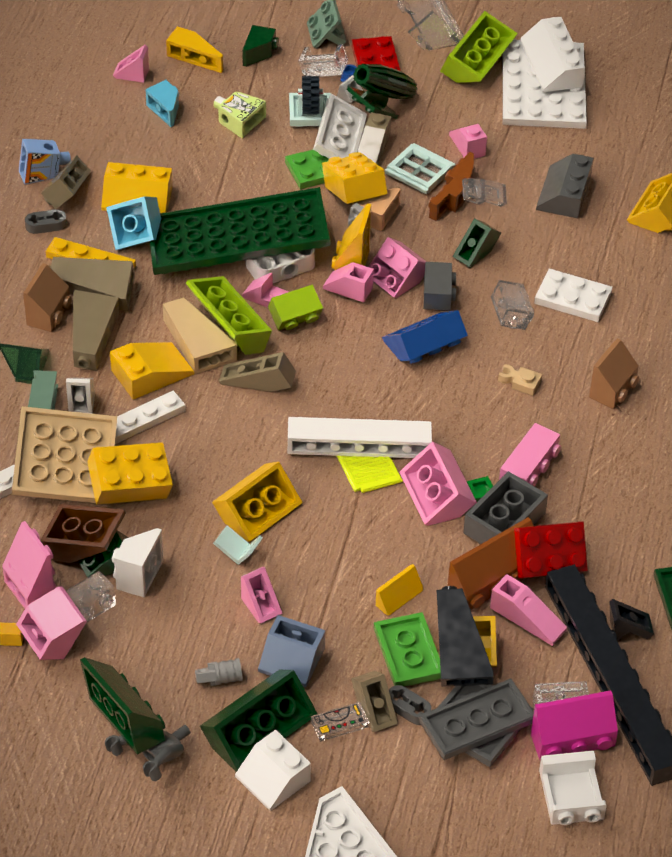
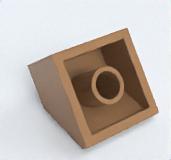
M42 263L23 292L27 325L49 332L53 331L56 324H60L63 313L66 309L70 308L72 303L69 286L45 263Z
M617 338L594 365L589 398L611 409H614L619 402L622 403L630 388L634 389L639 381V376H637L639 365L620 339Z

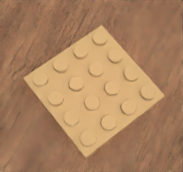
M22 406L11 495L96 503L87 461L92 448L115 446L117 416Z

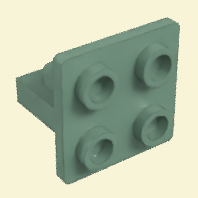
M336 0L324 1L316 13L311 15L307 21L312 45L317 49L327 38L342 47L347 41Z

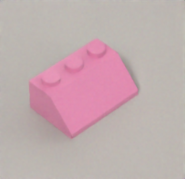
M431 442L399 472L424 524L427 526L460 518L477 503L451 450L435 442Z

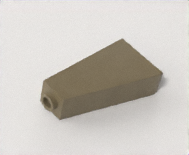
M53 257L52 264L49 267L69 286L70 294H73L74 290L118 297L119 310L129 311L135 279L132 261Z
M74 290V367L97 370L119 316L118 297Z

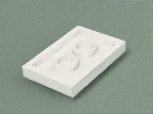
M549 269L535 296L534 304L599 322L613 287Z

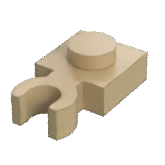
M504 365L503 373H499L498 377L499 382L504 384L512 383V389L534 395L542 380V374L523 367L516 371L510 365Z

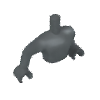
M183 725L172 734L163 731L165 741L143 751L144 756L148 760L143 765L146 777L150 776L152 781L159 780L162 776L159 768L160 765L179 757L184 752V747L180 740L191 733L188 726ZM112 735L105 740L107 751H112V754L115 756L123 752L122 745L127 743L121 735Z

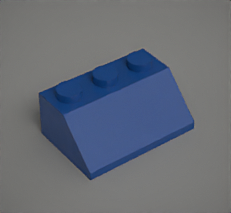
M459 310L437 313L385 335L382 339L400 361H409L411 364L422 360V355L426 353L433 355L441 352V347L447 344L448 347H452L461 343L460 339L468 335Z

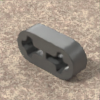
M62 210L33 212L25 217V228L32 234L59 231L67 226L66 214Z
M396 685L389 689L395 713L413 724L421 725L419 716L431 711L430 703L404 686Z

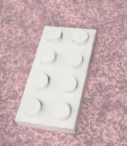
M331 94L326 102L313 150L329 159L332 157H349L350 153L357 152L367 113Z

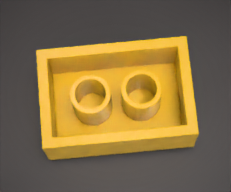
M360 152L350 153L349 157L344 158L332 157L328 159V162L322 163L325 187L346 204L387 194L384 169Z
M163 442L92 448L87 461L96 505L167 499L173 486Z

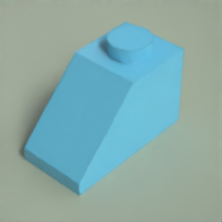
M164 80L146 89V105L170 127L174 126L179 107V91L167 80Z

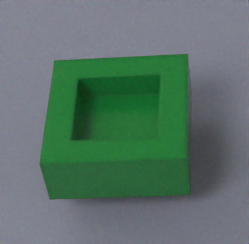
M488 476L466 481L477 502L493 487Z

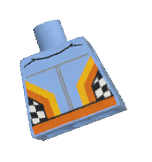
M22 139L19 173L24 184L55 178L59 172V165H66L71 161L69 151L60 152L56 142L53 140Z

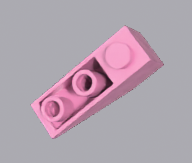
M508 574L492 589L490 604L492 610L551 646L566 632L567 626L529 587Z

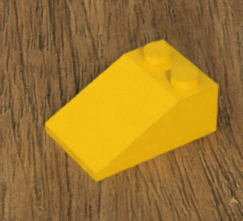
M367 203L344 232L342 241H338L336 247V254L338 255L333 256L332 269L337 270L353 262L366 266L370 252L372 204Z
M172 342L129 343L110 351L111 371L133 400L194 375V370Z

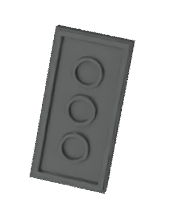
M510 678L419 716V722L443 760H446L531 725L534 711Z

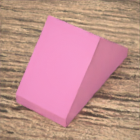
M144 45L120 61L113 76L117 79L144 83L149 71L148 47Z
M265 567L241 576V599L258 623H263L282 614Z

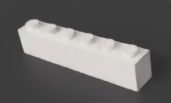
M288 417L287 454L415 458L432 442L431 421Z

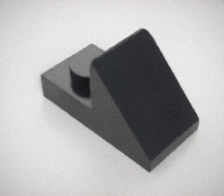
M615 599L609 601L610 624L618 640L629 632L647 640L654 635L648 613Z

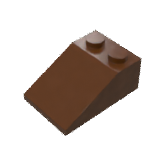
M60 504L40 541L44 546L48 545L52 551L53 559L51 561L72 563L107 550L126 512L123 509Z

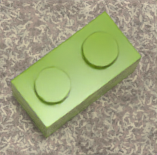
M312 284L271 298L268 309L278 330L284 328L291 330L297 327L299 323L305 321L306 323H312L316 321L323 310V306Z

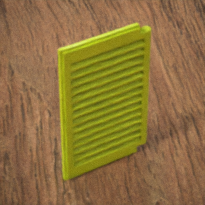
M337 456L354 492L361 491L365 493L403 482L391 457Z

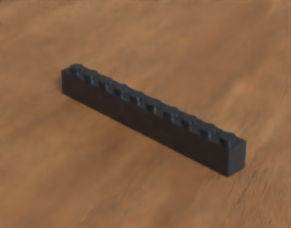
M575 564L547 572L545 589L564 624L567 626V630L600 691H612L616 721L651 786L672 780V734L662 724L658 709H654L647 689H643L636 669H632L630 666L628 655L619 646L615 631L609 628L606 615L603 610L600 611L594 593L590 592L587 588L583 573H579Z

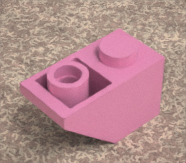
M354 262L333 271L323 285V289L365 302L373 289L374 269Z

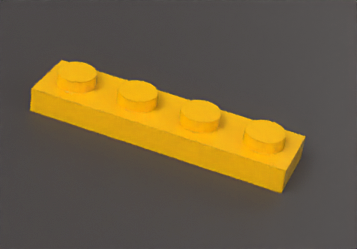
M57 237L53 239L46 250V258L53 259V257L132 261L134 269L136 267L135 259Z

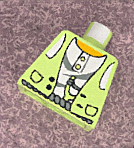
M234 92L227 99L218 96L214 101V107L218 109L220 124L241 138L266 118V101L241 92Z

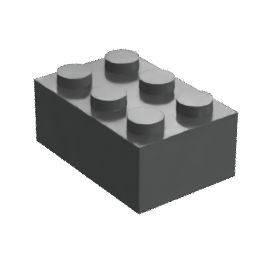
M508 471L465 514L463 533L482 544L527 517L535 525L546 514L548 494Z

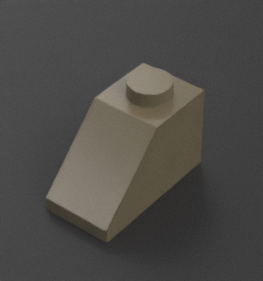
M372 671L351 678L357 703L372 732L398 724L384 674Z

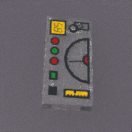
M360 702L311 716V723L320 742L369 727V720Z

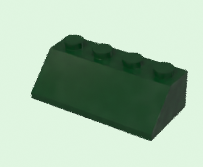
M85 657L80 659L89 699L136 754L165 741L163 732L165 723L159 714H154L149 702L141 699L135 687L131 688L123 673L119 674L113 666Z
M279 669L201 724L200 728L211 748L237 772L256 743L274 730H277L286 738L314 718V716H317L318 713L294 670Z

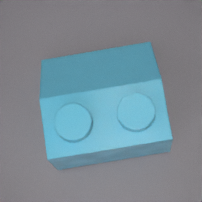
M144 196L106 207L115 250L156 240L161 221L157 197Z

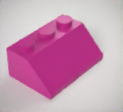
M611 690L535 704L531 738L539 760L544 755L598 749L607 750L615 746L618 728Z

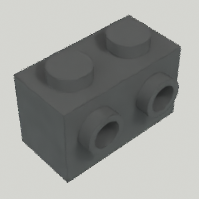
M425 262L423 309L450 310L451 301L456 299V288H452V286H456V272H452V263Z

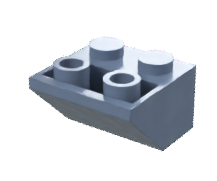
M277 615L267 635L258 672L271 676L279 669L294 670L303 687H307L325 650L326 630Z

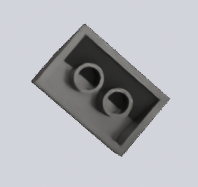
M571 154L550 165L536 210L578 219L591 179L594 158Z

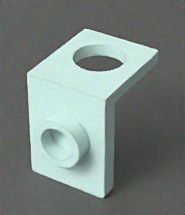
M227 525L213 544L239 565L252 554L263 537L259 536L249 544Z

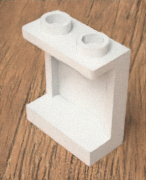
M594 751L541 756L539 772L551 825H569L574 822L584 821L592 823L604 820L607 805L606 801L601 798L594 769L596 762Z

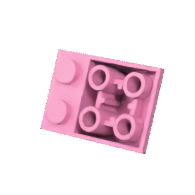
M25 521L21 523L2 566L4 582L24 609H26L27 605L56 588L53 580L55 571L51 564V559H53L52 551L48 545L44 546L41 543L38 532L34 528L31 529Z

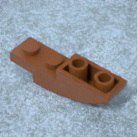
M469 152L458 161L453 169L446 173V184L429 201V218L437 221L447 210L456 213L462 206L472 185L474 153Z

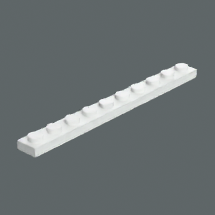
M171 391L117 416L115 444L185 412L186 405L174 391ZM15 465L0 471V499L12 493Z

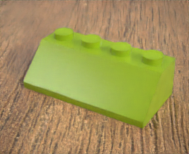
M484 11L449 54L440 72L456 83L481 82L518 33Z
M224 276L187 280L186 285L196 299L229 337L235 341L245 355L264 352L272 330Z

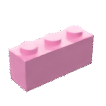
M535 423L500 468L499 480L509 471L535 487L538 476L547 471L550 460L556 458L561 450V445H559L560 434Z

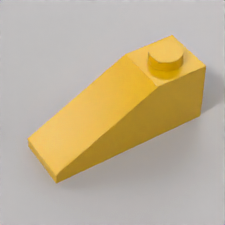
M177 26L166 40L168 57L219 73L223 72V54L196 32Z

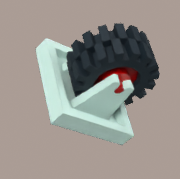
M302 76V89H298V93H289L290 126L320 127L326 102L331 93H323V88H319V76Z

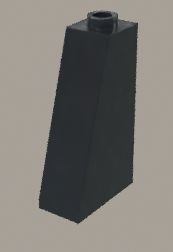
M445 586L440 590H436L441 687L493 684V670L463 589H457L455 586Z

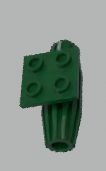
M360 64L355 68L353 79L367 91L349 86L347 91L353 95L352 99L366 106L365 110L367 112L387 115L397 119L399 115L387 106L388 99L413 98L418 88L415 80L402 71L380 64Z

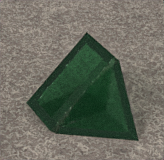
M0 343V350L15 378V382L32 384L34 379L33 371H43L49 355V349Z

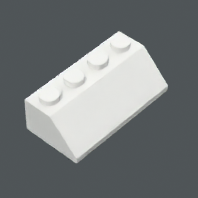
M562 17L541 19L521 37L520 41L542 91L550 92L583 87L585 66Z

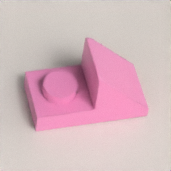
M269 273L253 280L243 292L242 297L268 308L271 298L288 293L289 291L274 286L273 274Z

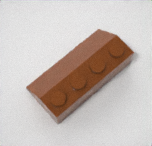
M529 517L450 562L448 586L463 589L470 610L480 607L486 600L490 599L492 589L506 574L519 582L524 579L518 578L514 528L534 526Z

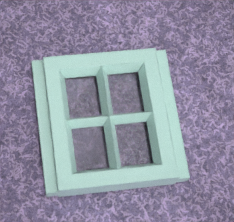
M413 143L397 156L384 172L425 194H429L445 179L446 173L453 169L456 164Z

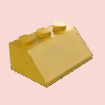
M108 162L104 175L101 210L107 211L106 207L146 196L157 197L160 213H166L173 188L172 168Z
M672 173L650 182L627 218L628 223L655 233L672 230Z
M272 462L262 465L212 503L223 522L247 542H250L303 502L280 462Z

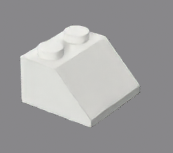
M156 528L124 539L120 548L115 549L112 562L115 565L113 578L116 579L117 590L145 597L163 563L162 529Z
M274 730L255 744L236 772L235 777L271 811L311 781V763L277 730Z

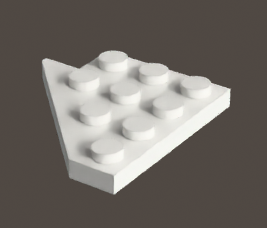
M343 786L319 798L305 857H397Z

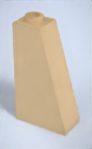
M185 298L163 304V320L188 364L194 370V374L237 361V344Z

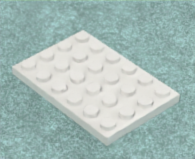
M514 39L502 54L503 125L586 129L585 73L583 87L543 92L521 41ZM573 42L584 64V43Z

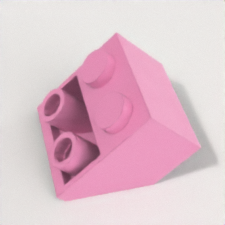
M387 237L368 267L374 269L373 281L391 296L397 298L421 282L425 273L426 261L402 242Z
M57 587L27 605L16 625L39 659L51 660L64 659L87 621L65 589Z

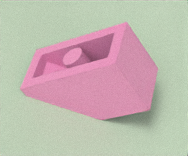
M479 124L449 132V136L463 157L469 152L474 153V159L486 155L487 136Z

